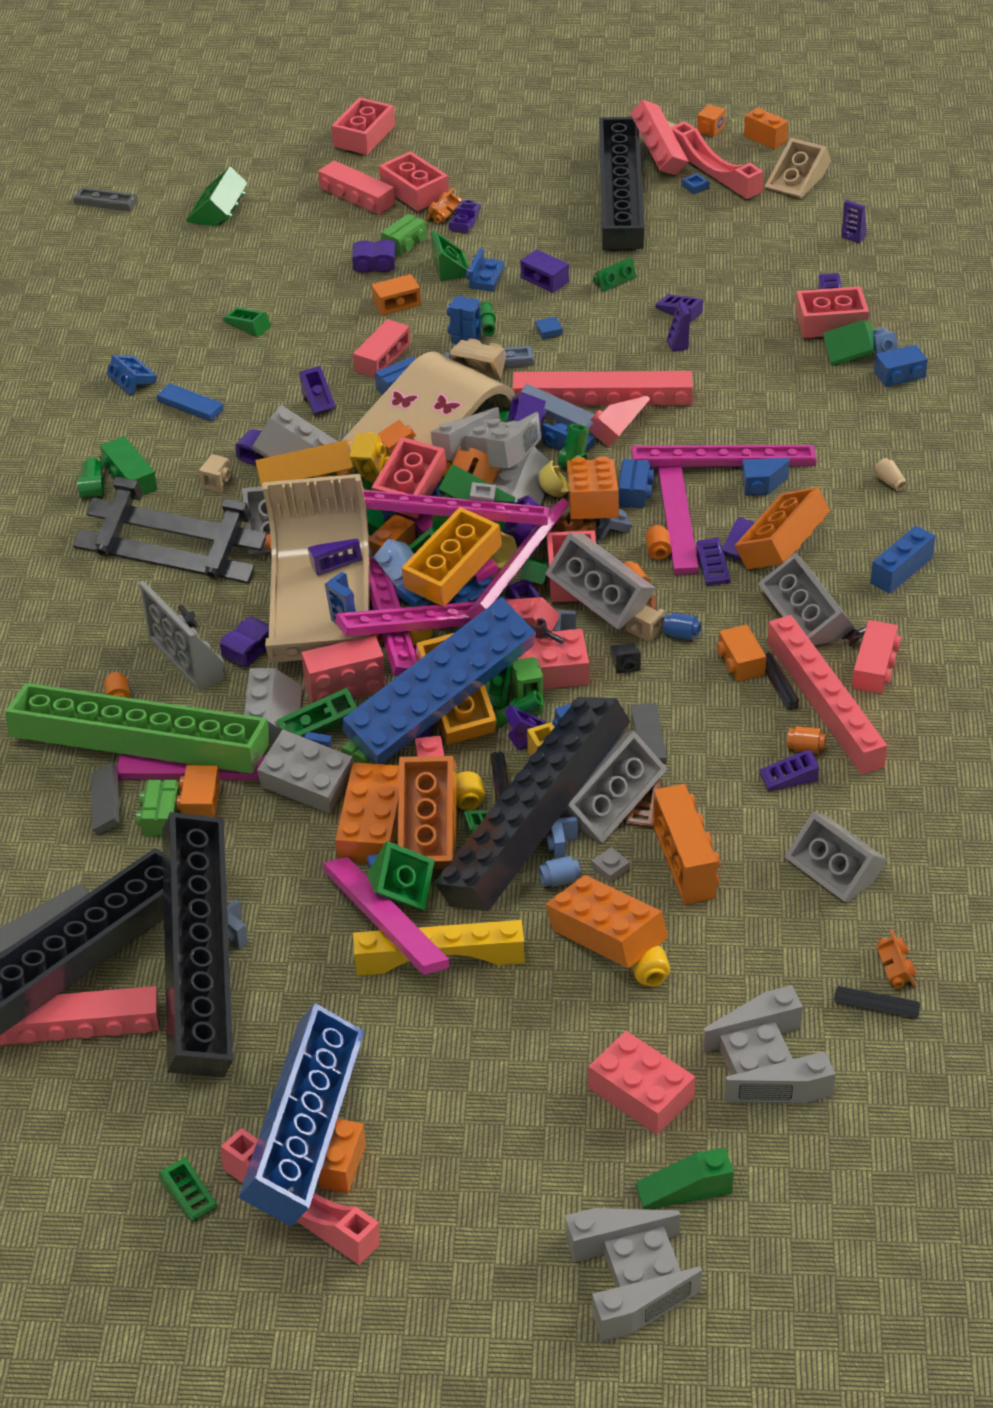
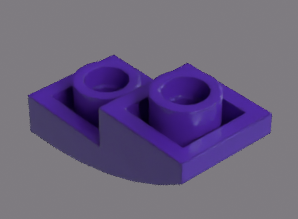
M473 200L461 201L455 208V216L449 221L448 230L468 233L478 217L481 204L475 203Z
M741 517L737 518L722 548L725 556L742 561L734 545L755 522Z

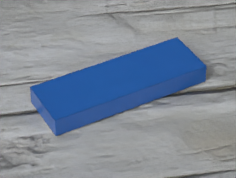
M171 383L157 394V401L208 421H212L224 410L223 403Z

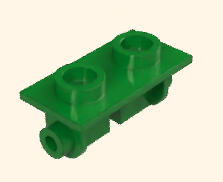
M633 257L598 270L592 278L594 284H599L601 290L605 291L636 278L637 274Z

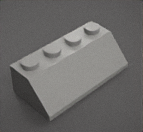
M534 447L521 462L510 468H500L493 485L514 496L515 501L529 495L542 506L546 492L542 490L539 484L538 474L550 461Z
M569 533L545 575L616 629L622 628L644 609L656 589L582 533Z
M794 553L758 583L783 617L792 615L813 645L836 642L844 636L850 627H855L797 553Z
M635 731L624 732L619 736L561 816L563 818L577 817L578 831L599 843H603L665 773L667 768Z

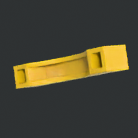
M522 920L419 928L445 955L469 956L495 965L525 963ZM381 930L353 933L356 976L385 974L393 968L409 962V959Z

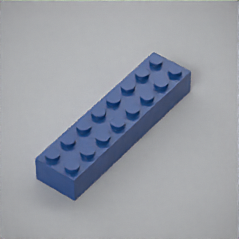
M503 597L499 598L344 717L343 732L373 764H383L531 649L535 643L536 632Z
M316 1003L298 1022L238 1196L241 1200L291 1227L310 1207L364 1035V1030Z

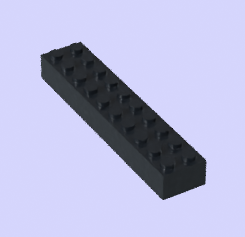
M599 117L602 250L644 249L639 129L632 117Z
M577 697L572 702L570 708L558 720L550 734L544 738L543 743L536 752L530 756L523 769L515 776L510 786L501 794L497 803L487 812L486 817L472 832L463 847L457 851V855L434 883L450 907L489 911L631 722L617 698Z
M170 812L162 829L167 1073L225 1077L233 1062L224 818Z
M154 848L0 954V1035L164 919L162 851Z

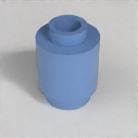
M571 856L545 861L544 865L538 867L543 887L550 886V888L571 884L576 882L577 876L581 875L578 861L573 860Z

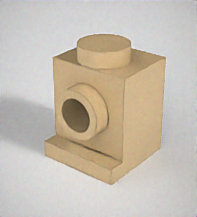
M212 454L199 469L201 488L222 494L224 491L223 485L231 477L230 468L232 464L228 458Z
M645 605L644 609L626 623V631L651 642L663 630L665 610L659 609L656 611Z

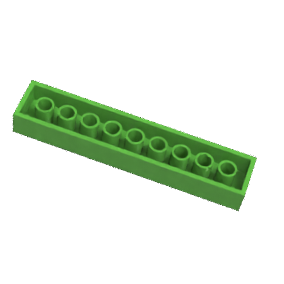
M25 683L5 711L9 737L88 748L95 751L101 750L117 754L134 755L142 758L160 759L167 762L218 766V769L238 771L240 773H253L269 745L268 718Z

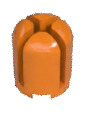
M460 446L452 462L455 466L470 474L473 473L474 476L493 485L501 468L489 466L488 454L471 447L469 451H463Z

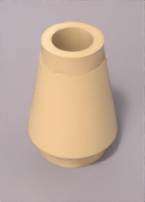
M884 458L876 464L874 471L877 478L897 492L906 487L907 481L893 460Z

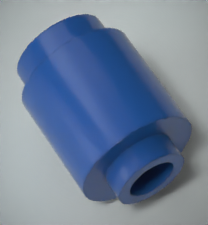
M679 613L667 614L665 616L663 633L668 634L669 637L693 641L695 636L700 635L701 622L698 621L697 616Z

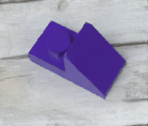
M321 366L300 371L303 400L308 399L313 415L334 410L336 406Z
M509 705L504 711L509 720L508 725L512 729L508 734L517 750L528 748L527 729L546 724L545 721L512 705Z

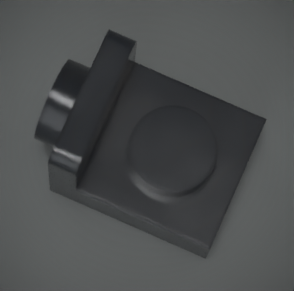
M635 643L610 646V655L616 674L641 670V652L639 649H636Z

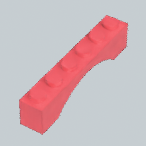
M685 121L671 127L690 163L746 199L762 193L763 170L752 163L735 165L723 160L711 150L698 129Z
M241 1128L221 1145L223 1170L242 1183L258 1139ZM315 1192L309 1209L297 1220L298 1223L358 1265L380 1246L378 1221L356 1206L334 1203Z

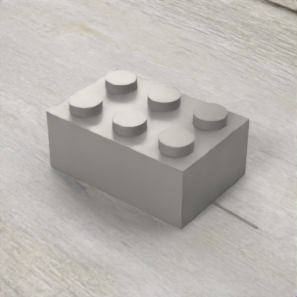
M282 729L257 770L261 787L331 814L348 786L353 758Z

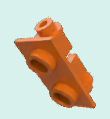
M454 187L448 193L444 192L437 203L434 201L427 210L429 212L426 219L427 222L433 218L436 223H443L451 216V213L455 212L456 206L462 200L453 194Z
M890 929L892 938H882L878 941L877 951L882 963L887 965L884 968L889 983L894 988L899 989L906 982L910 981L915 988L917 986L913 976L917 972L912 960H906L905 954L909 953L903 937L897 938L894 931Z

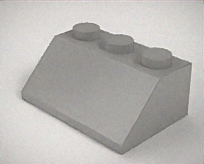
M280 405L268 420L253 444L252 449L268 458L338 441Z
M250 668L244 715L268 718L269 744H274L282 731L277 719L301 709L303 687L276 668Z
M812 812L784 856L844 902L850 901L871 885L888 860L833 819L816 812Z

